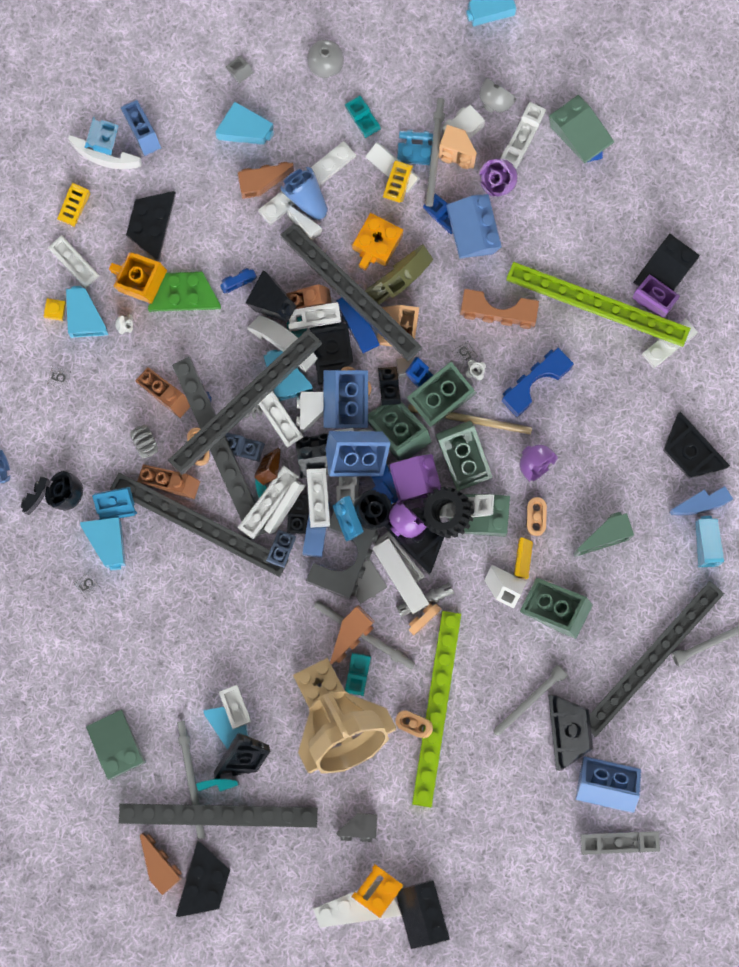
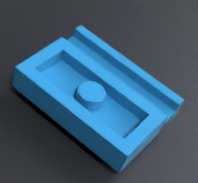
M93 117L85 148L91 147L94 151L111 156L119 125L104 120L100 122Z
M130 487L92 495L96 512L99 514V520L124 518L137 514Z
M350 496L343 497L332 506L346 542L353 540L364 532Z

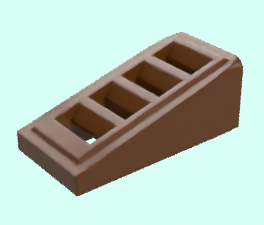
M280 448L264 455L255 473L254 478L262 485L278 478Z

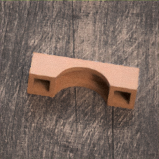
M464 289L460 315L469 320L481 318L482 321L487 323L499 321L502 325L512 326V324H517L521 328L530 329L535 327L539 301L520 298L518 303L512 308L501 310L492 307L486 301L482 291Z

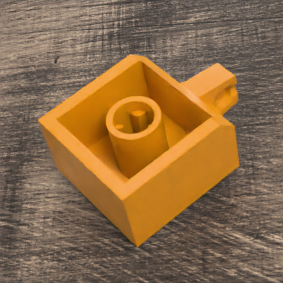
M370 213L352 244L353 250L360 253L359 256L362 257L359 268L366 271L370 263L375 264V262L386 267L403 237L404 230ZM380 238L381 242L380 240L379 242H375V239Z
M132 252L128 253L122 266L111 263L109 270L117 275L114 287L120 293L150 304L153 303L167 272L160 262Z

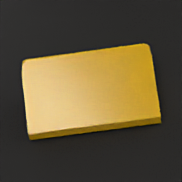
M522 537L518 540L514 576L520 579H528L533 542Z

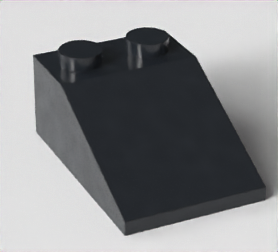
M669 233L633 283L640 286L650 274L674 291L700 255Z

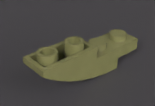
M422 244L393 265L394 269L364 291L380 305L389 297L394 298L406 289L425 271L434 259Z

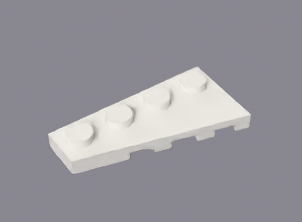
M382 880L373 883L363 898L368 901ZM354 892L313 908L320 928L402 916L395 898L381 918H379L351 897Z

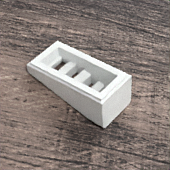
M292 206L287 208V216L312 241L322 234V228Z

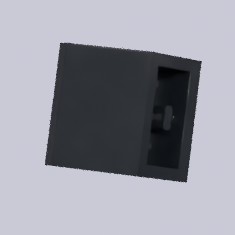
M323 433L310 437L303 436V438L295 442L301 479L307 478V469L326 468V475H328L326 457L328 434Z

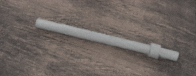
M437 98L436 111L433 116L435 124L426 206L429 207L433 206L441 128L445 118V113L443 112L444 98Z
M319 601L315 603L314 608L342 624L343 616ZM363 634L361 638L391 656V659L396 663L400 662L411 670L414 667L415 663L405 657L398 649L394 650L371 634L367 636Z
M185 721L177 722L180 736L178 742L182 748L191 804L200 805L189 744H191L190 736H187ZM195 825L197 838H206L204 826Z

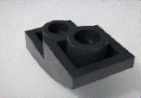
M397 366L378 368L382 406L401 404Z
M40 476L39 481H36L34 485L35 495L27 493V496L22 499L21 508L23 513L30 515L38 507L45 496L46 487L50 485L51 481L48 478Z
M300 494L290 509L287 533L306 534L308 494Z

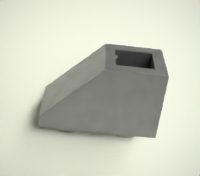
M357 813L337 832V836H340L341 841H352V837L360 838V842H372V838L376 839L378 814Z

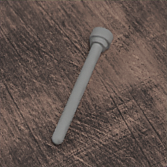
M739 626L688 650L680 651L678 649L672 652L671 655L675 664L679 667L685 664L689 657L738 635Z
M556 665L552 669L551 676L494 729V734L500 735L556 681H563L568 676L559 665Z

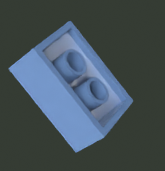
M489 194L469 196L446 205L459 259L493 255L502 247Z
M324 370L323 428H368V370Z
M329 431L326 444L328 475L383 476L391 442L382 431Z
M583 756L576 800L634 813L640 797L641 769Z

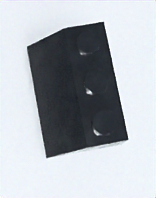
M434 880L401 888L396 896L410 948L414 949L450 940Z

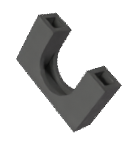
M333 512L328 530L343 535L336 514ZM362 527L364 532L352 540L357 547L358 555L355 563L350 568L344 571H333L313 563L306 582L349 600L351 595L355 597L359 587L356 585L358 577L362 579L366 568L363 567L365 560L369 561L373 552L370 549L372 542L376 543L380 532L377 529L370 530Z

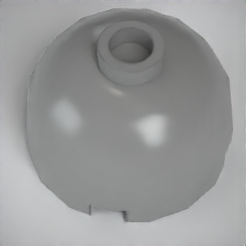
M320 40L309 49L307 56L308 67L314 75L321 78L337 75L343 68V52L335 42Z
M486 78L479 92L480 100L484 103L483 108L490 113L493 111L501 113L509 110L517 98L501 86L494 84L495 82Z

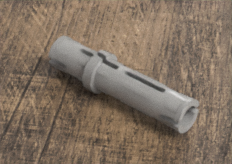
M448 582L434 590L433 588L430 589V592L425 593L424 596L429 604L433 602L436 604L439 602L438 600L454 594ZM406 603L396 606L401 618L411 613Z

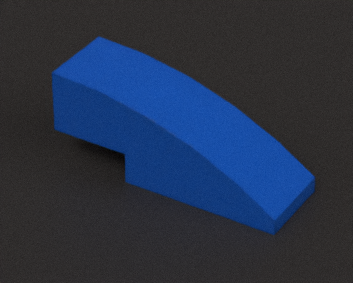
M343 298L337 299L336 302L339 304L340 313L346 324H348V329L362 353L380 346L370 324Z

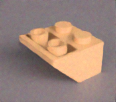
M447 125L440 143L438 158H441L445 163H457L464 169H474L477 153L465 130Z
M405 305L382 307L415 339L419 307ZM379 333L377 334V340L380 345L391 346Z

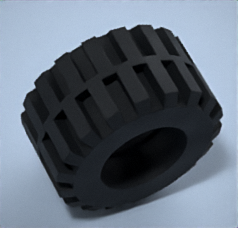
M440 487V490L434 489L433 494L429 493L427 495V501H423L425 506L421 507V512L424 513V515H421L422 520L425 521L424 525L441 537L451 538L452 536L456 538L459 537L458 533L463 535L465 533L464 529H469L471 526L469 521L473 522L474 519L471 514H474V509L471 508L473 506L471 501L468 500L469 498L452 487ZM453 502L456 508L454 517L450 521L442 523L440 520V510L445 504Z

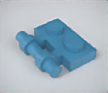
M408 129L407 131H400L399 138L406 139V143L398 144L397 159L408 164L430 165L432 145H428V141H433V133H429V131H424V133L413 132V130ZM412 139L423 140V145L412 144Z

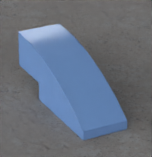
M725 486L711 495H708L704 489L673 508L670 514L684 516L708 512L729 503L733 498Z
M309 516L303 556L322 558L327 527L310 528Z

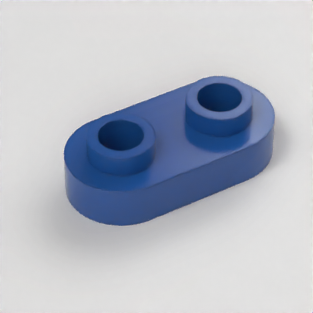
M249 268L241 270L239 275L224 278L220 287L223 293H229L254 281L257 275L253 269L249 270Z

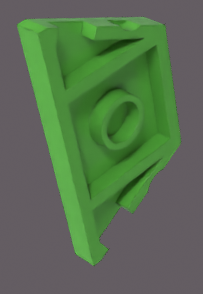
M203 272L166 273L153 303L148 306L149 312L221 309V305Z

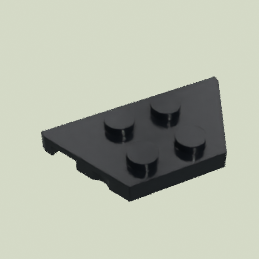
M175 191L135 199L126 236L157 261L160 258L175 201Z
M340 322L310 327V331L322 343L314 351L317 357L315 365L318 385L324 383V370H341L353 363L348 324Z
M679 412L663 449L668 457L689 479L727 469L730 465L690 421Z
M419 507L411 509L425 523L421 515H424ZM391 523L384 526L385 529L430 575L444 536L441 537L433 533L427 527L416 537L406 538L402 535L398 537L391 531Z
M548 695L556 771H562L593 749L589 709L556 695Z
M238 733L216 767L214 779H221V774L232 772V776L258 772L270 753V746Z
M197 841L176 917L220 909L230 869L199 841Z

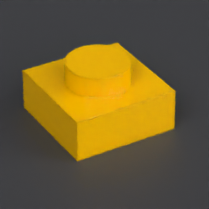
M47 298L43 317L63 321L66 301Z

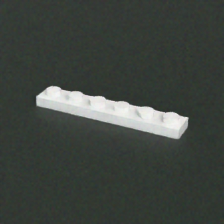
M344 141L311 167L319 186L356 157V154ZM281 191L262 206L258 212L271 226L287 213L289 206L294 207L296 204Z

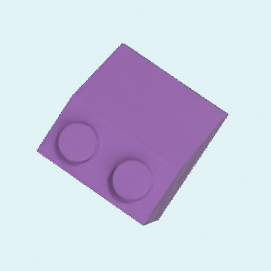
M649 274L637 288L632 298L640 306L650 310L652 314L665 318L680 298V295Z
M432 454L416 456L389 464L398 500L406 501L427 498L429 493H434V489L440 490L441 484Z

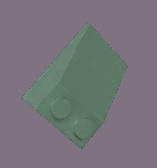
M579 94L549 115L551 129L584 164L614 143L613 138L592 108Z
M449 362L411 393L407 399L427 424L432 427L467 402L477 392L455 365Z
M402 402L396 405H380L368 414V423L374 431H382L391 442L389 451L398 461L409 459L432 442L426 427Z
M471 420L435 434L458 491L493 478L475 426Z
M464 494V495H466L467 497H475V495H491V494ZM494 495L493 515L473 517V522L469 521L470 528H465L464 534L506 537L508 532L510 496Z
M621 512L611 514L573 553L574 557L629 541L634 536L627 513L621 514Z
M536 578L520 612L562 634L577 639L593 604L583 595Z
M122 709L86 726L99 762L108 780H112L146 763Z

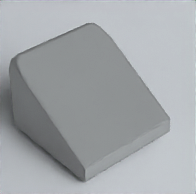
M240 56L226 66V69L239 84L253 74L250 65Z
M415 357L409 361L405 358L396 359L398 378L408 377L406 370Z

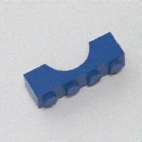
M559 348L555 351L551 349L544 356L545 360L541 364L539 362L534 364L530 369L532 371L527 376L525 374L516 381L518 384L513 389L509 387L502 394L504 396L502 403L517 418L531 406L530 387L536 380L543 377L559 380L573 367L574 363Z

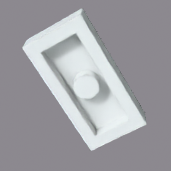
M238 685L220 691L219 694L232 729L251 723Z

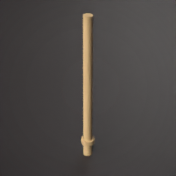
M409 404L408 409L410 412L419 413L412 404ZM452 412L445 417V419L461 422L471 420L473 424L530 435L532 432V427L460 413Z

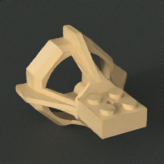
M328 658L293 675L309 707V715L298 751L309 774L318 769L321 774L344 772L372 758L389 740L388 734L396 730V726L387 708L348 694L344 690ZM363 732L358 737L353 739V735ZM339 742L341 743V746L332 748L333 746H335V745L338 744Z

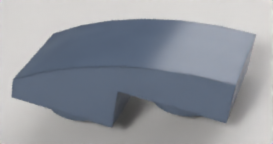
M226 434L235 456L257 462L260 461L265 445L263 442L247 439L236 434Z
M278 530L266 561L284 568L297 536Z

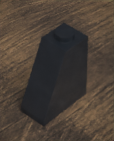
M262 271L245 302L255 312L286 322L289 321L296 308V304L266 271Z

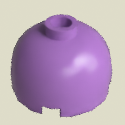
M504 159L487 161L482 166L479 175L481 176L482 182L480 184L484 192L490 196L498 197L510 193L514 189L518 178L513 164Z
M545 445L527 446L522 451L523 456L520 459L519 466L522 474L529 482L531 479L535 481L549 470L548 466L550 463L553 465L556 463L558 456Z
M401 500L390 510L389 519L392 525L390 529L398 537L402 535L406 538H413L427 528L410 508L405 507Z

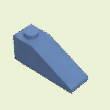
M135 100L120 107L144 156L161 149L157 136L139 102Z

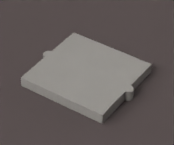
M370 559L364 562L363 567L366 568L362 579L358 577L356 585L359 587L355 596L360 604L371 597L375 598L376 594L387 588Z

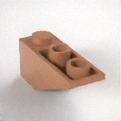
M281 162L276 166L263 165L258 169H242L238 172L242 199L263 195L294 172L293 163Z
M320 284L286 293L296 304L295 309L332 303L330 288Z
M148 367L136 379V383L177 417L181 418L190 408V404L182 392Z
M144 464L137 480L141 484L191 499H195L201 482L188 474L181 475L179 472Z
M359 605L342 621L330 660L331 664H334L336 661L340 663L347 656L345 652L349 648L353 650L360 643L358 639L363 634L367 636L374 629L372 625L375 621Z
M142 833L140 839L149 880L161 895H164L182 879L180 876L182 872L175 864L171 866L167 861L168 855L163 849L158 850L155 847L156 841L150 834L145 835V833Z

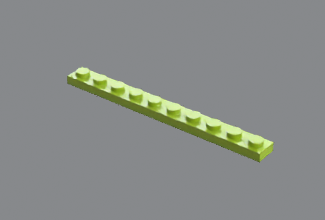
M513 262L506 278L508 282L684 347L691 329Z
M442 611L426 719L432 723L433 731L429 737L422 738L412 805L432 808L461 621L460 613Z

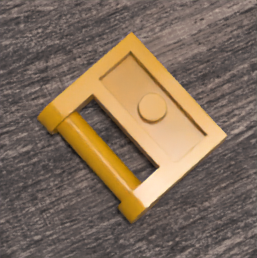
M374 864L369 876L351 897L381 918L404 885ZM378 875L382 876L383 880L368 901L364 899L363 896Z

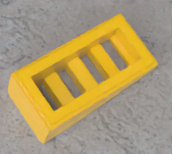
M394 161L383 198L399 203L403 202L413 168L412 165ZM397 168L407 170L406 174L397 171ZM395 175L404 177V180L396 179ZM393 183L400 184L401 188L393 186ZM391 190L399 192V194H392Z
M72 183L57 219L75 227L90 197L89 190ZM75 192L82 194V197L75 195ZM72 199L77 200V201H79V204H76V203L72 202L71 200H72ZM68 206L76 208V212L68 209ZM65 212L73 215V219L65 216Z

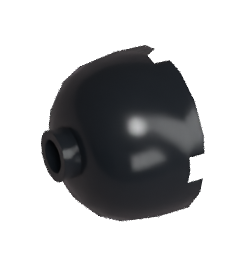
M66 471L56 473L51 478L53 482L50 487H46V503L55 509L63 511L73 509L82 499L83 485L71 473Z
M377 490L364 492L354 503L361 526L365 529L374 530L382 528L390 522L391 501L384 493L376 492Z

